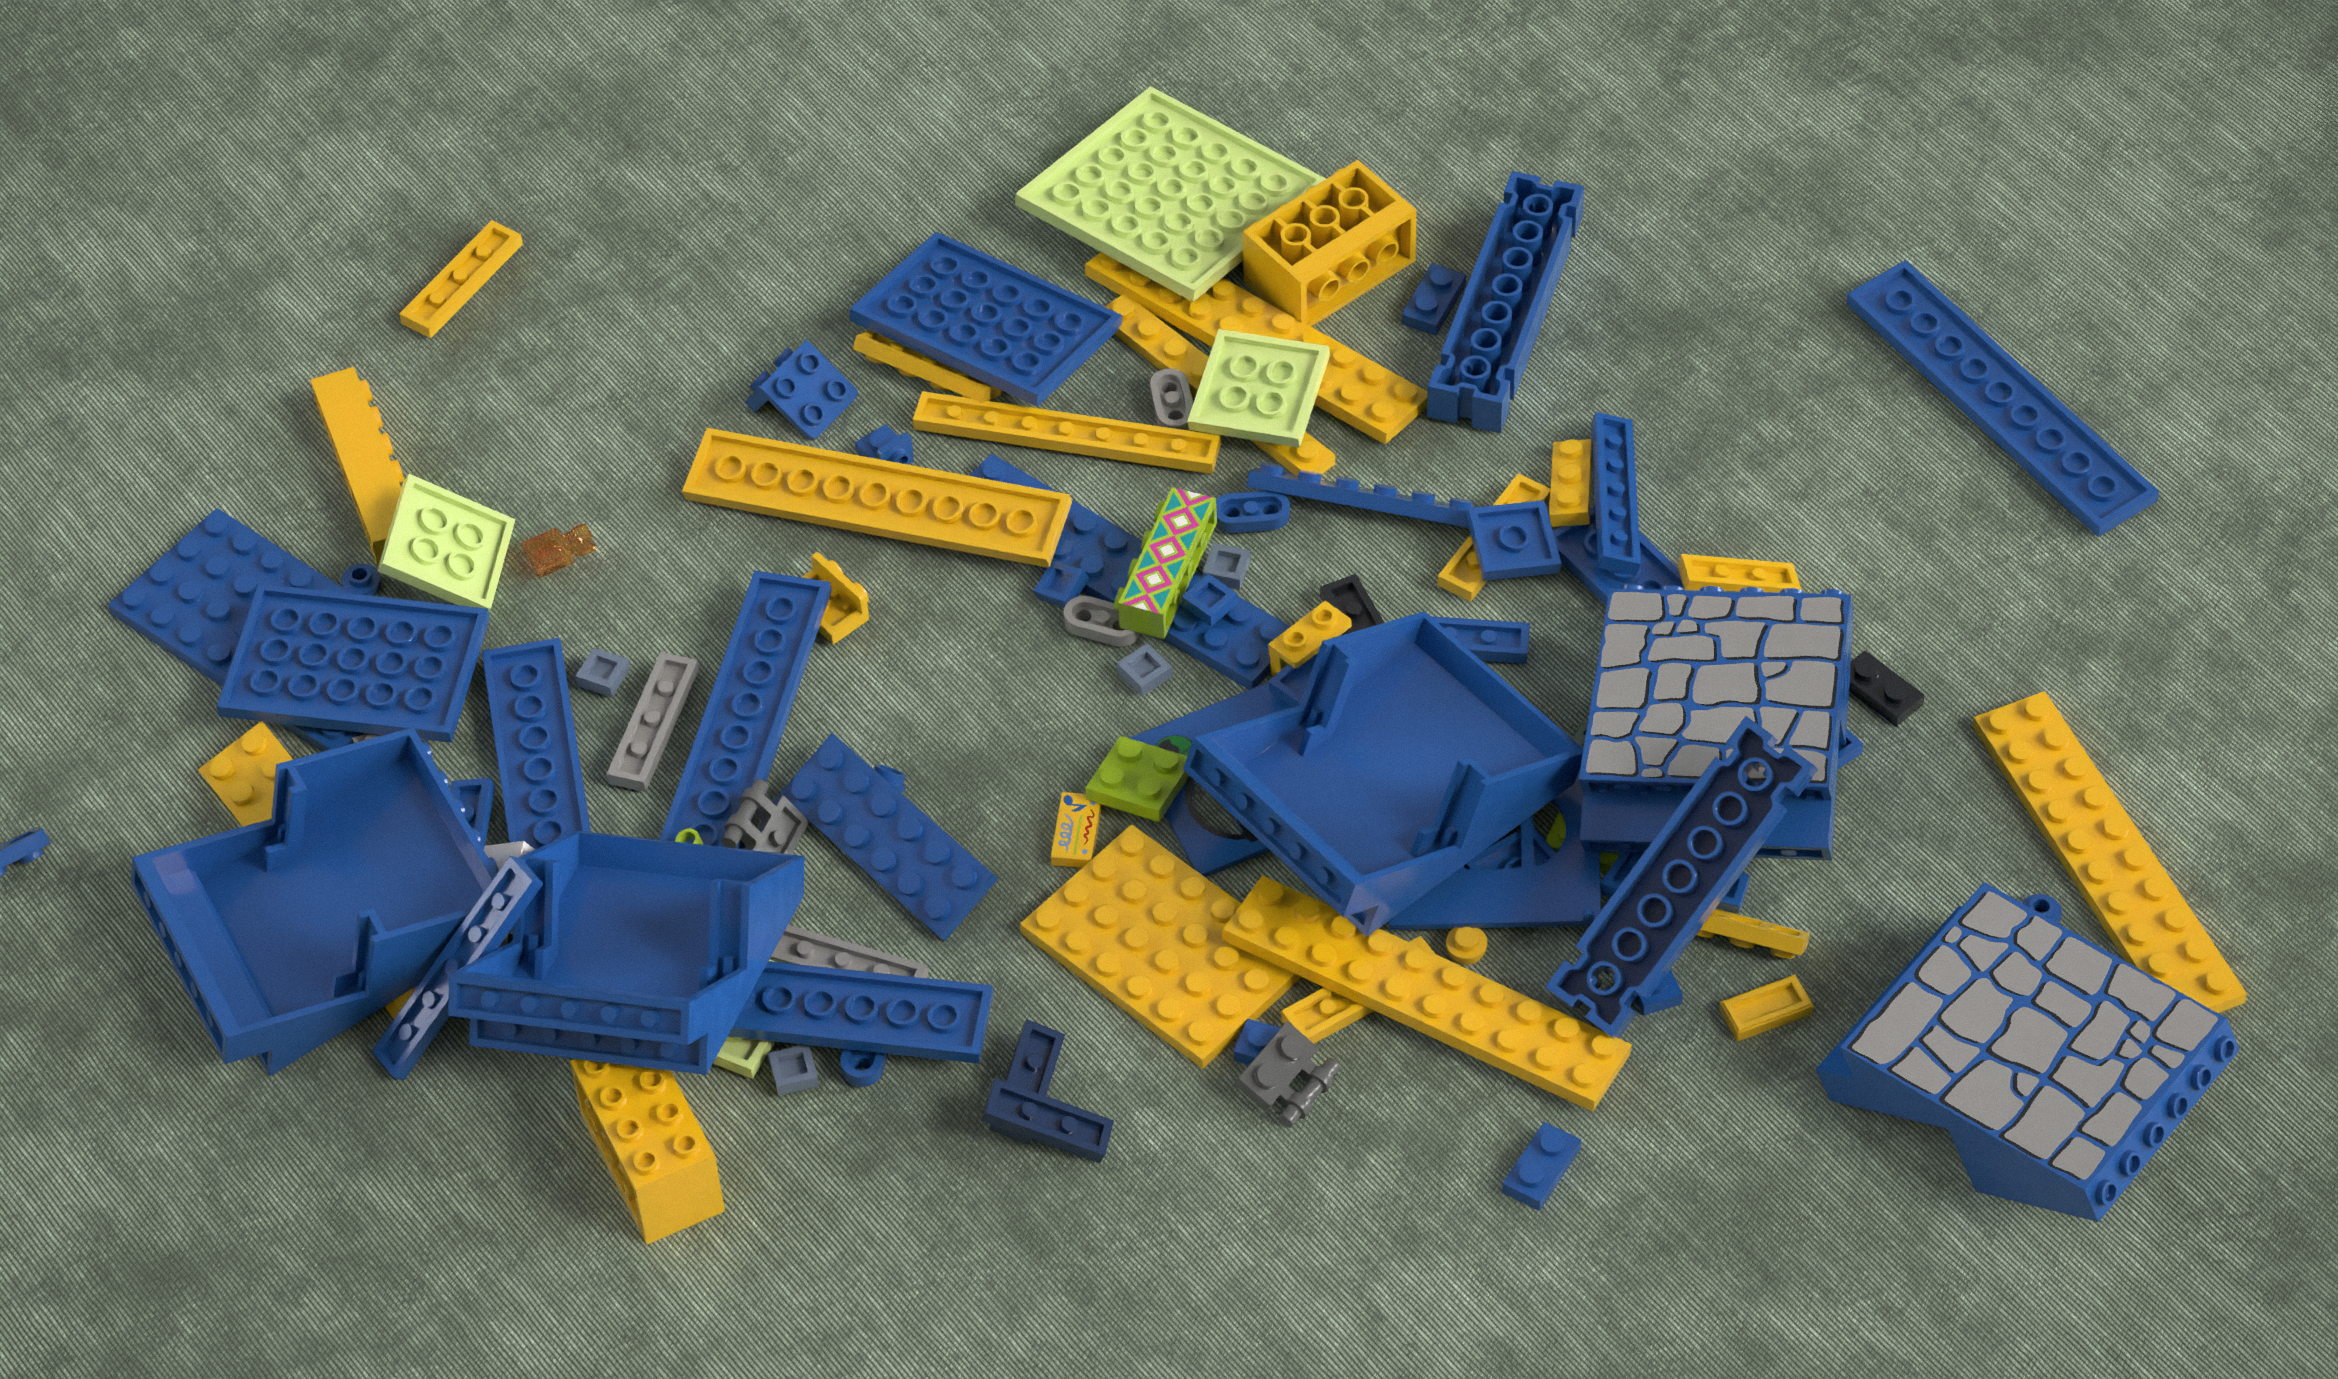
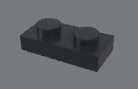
M1356 574L1320 586V597L1323 602L1327 601L1351 619V628L1342 635L1385 623Z
M1864 650L1851 661L1849 692L1897 727L1923 705L1925 696L1923 693Z

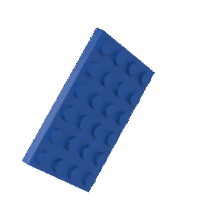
M935 232L849 309L850 321L1037 407L1112 337L1122 325L1121 314L939 232Z
M258 583L216 706L220 717L386 735L414 727L420 739L452 743L490 619L488 609Z

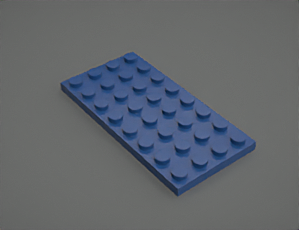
M216 508L112 600L108 606L111 615L223 687L258 583L342 593L351 592ZM278 723L321 752L353 744V737L365 734Z

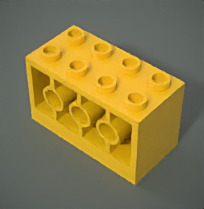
M1356 160L1347 167L1337 170L1331 177L1318 185L1311 186L1305 193L1289 203L1282 204L1276 211L1260 221L1253 222L1247 229L1242 231L1244 283L1264 301L1295 317L1300 323L1304 322L1312 327L1416 261V209L1364 164Z
M581 1059L570 1060L581 1117L646 1245L725 1212L715 1154L670 1070Z

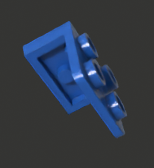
M806 339L794 352L787 347L773 362L777 369L771 375L764 371L749 386L754 393L745 403L756 412L769 401L808 440H815L858 396V391Z

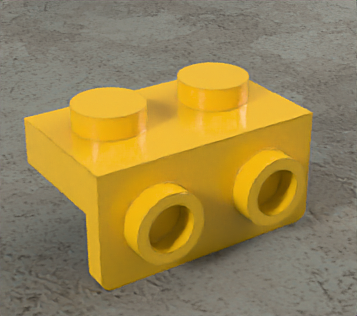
M816 552L811 556L812 570L803 575L802 578L830 582L832 592L818 632L834 645L870 620L867 604L869 597L863 586L858 582L852 583L843 574L835 561H828L819 552Z
M1327 601L1322 602L1268 644L1272 677L1287 664L1293 668H1299L1319 652L1322 641L1338 637L1351 628V619Z

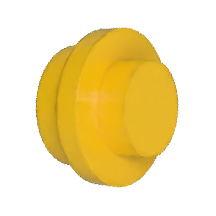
M1454 928L1447 935L1446 949L1457 963L1463 965L1474 964L1486 953L1487 937L1479 928Z

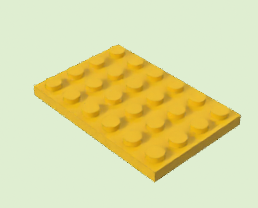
M1132 824L1020 923V933L1202 1069L1242 1033L1247 1019H1258L1302 978L1295 973L1223 941V928L1241 903Z

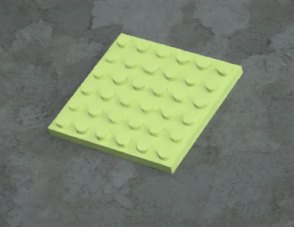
M1150 86L1015 194V205L1194 302L1243 261V230L1247 229L1253 222L1260 221L1273 213L1282 204L1289 203L1302 195L1311 186H1316L1323 182L1326 178Z

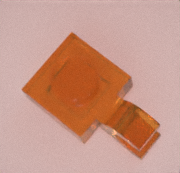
M586 523L577 525L562 535L557 527L521 543L523 551L539 579L575 563L572 554L584 556L596 550L591 540V537H593Z

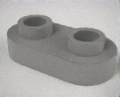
M1162 369L1156 372L1150 380V395L1157 425L1190 431L1187 420L1193 406V400L1186 375L1176 369Z
M1078 596L1068 601L1064 607L1065 627L1074 635L1118 647L1128 646L1134 643L1140 636L1138 632L1120 628L1119 611L1114 609V603L1090 596Z

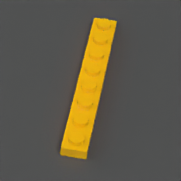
M1125 294L1120 295L1106 305V308L1122 315V325L1114 335L1159 370L1176 369L1184 373L1188 379L1191 395L1196 397L1209 357L1141 304ZM1306 431L1300 448L1251 440L1294 475H1298L1299 470H1309L1323 474L1335 465V454Z
M925 391L921 393L913 417L914 430L1213 474L1221 446L1220 435L986 400L981 403L971 398Z

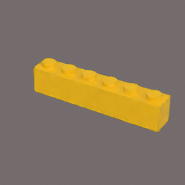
M351 367L311 379L310 381L317 409L376 564L379 566L400 495V483L404 482V477L398 460L391 461L389 458L394 452L387 432L383 434L379 432V429L383 428L377 406L370 407L368 402L373 401L366 379L360 381L355 368Z

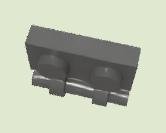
M755 779L751 787L746 788L742 793L737 813L731 815L724 827L726 833L722 838V844L728 848H736L741 840L746 845V850L792 855L810 821L784 795L775 797L770 801L765 796L769 788L767 782L762 779ZM754 814L761 818L757 828L750 822Z
M1287 1021L1234 1082V1085L1264 1111L1276 1100L1285 1108L1278 1117L1280 1122L1284 1126L1291 1128L1298 1119H1304L1313 1108L1312 1102L1316 1097L1330 1089L1334 1084L1333 1077L1341 1067L1335 1059L1330 1057L1321 1066H1316L1311 1062L1310 1059L1319 1048ZM1298 1074L1307 1083L1299 1092H1294L1288 1085Z

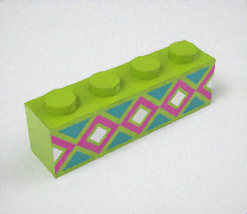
M1174 487L1171 488L1166 500H1161L1158 503L1153 529L1145 531L1139 559L1133 558L1128 571L1127 585L1125 588H1119L1114 602V609L1119 611L1120 628L1161 639L1166 637L1181 604L1182 595L1186 593L1217 524L1216 498Z

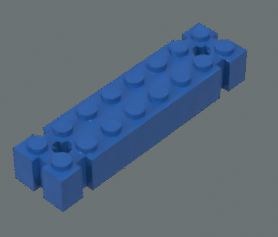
M1516 171L1511 172L1504 190V203L1500 202L1442 348L1440 365L1436 364L1428 384L1427 417L1457 423L1460 417L1472 419L1471 427L1497 433L1502 432L1509 414L1510 399L1514 400L1569 255L1571 237L1575 238L1583 218L1584 186L1555 180L1552 187L1541 184V177Z
M1747 716L1744 717L1726 742L1733 749L1726 761L1723 762L1715 756L1575 945V947L1583 952L1574 965L1564 960L1545 986L1575 1009H1579L1583 1003L1589 1006L1591 1010L1585 1017L1613 1038H1620L1638 1012L1630 1007L1636 997L1640 994L1642 997L1649 999L1788 810L1780 803L1788 792L1791 791L1799 797L1818 771L1812 763L1787 745L1781 754L1772 747L1778 740ZM1759 767L1766 768L1763 772L1766 781L1762 785L1756 782L1755 787L1749 786L1752 782L1748 776L1749 771L1754 768L1759 772ZM1610 969H1613L1614 974L1612 978L1615 984L1612 988L1605 986V991H1602L1600 989L1602 981L1598 976L1602 971L1609 974Z

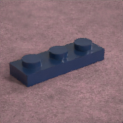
M1026 1019L1021 1028L1005 1081L1046 1096L1065 1034ZM990 1124L989 1130L1027 1145L1031 1141L1028 1137Z
M997 1078L994 1079L990 1086L981 1118L983 1122L1097 1163H1101L1105 1157L1114 1120Z

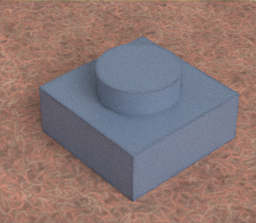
M1213 543L1202 571V577L1209 573L1227 587L1240 590L1251 562V551Z
M1148 643L1117 662V673L1141 697L1173 677L1172 666Z
M593 647L575 675L577 686L612 698L630 670L629 659Z
M800 1045L768 1053L778 1096L819 1087L809 1045Z

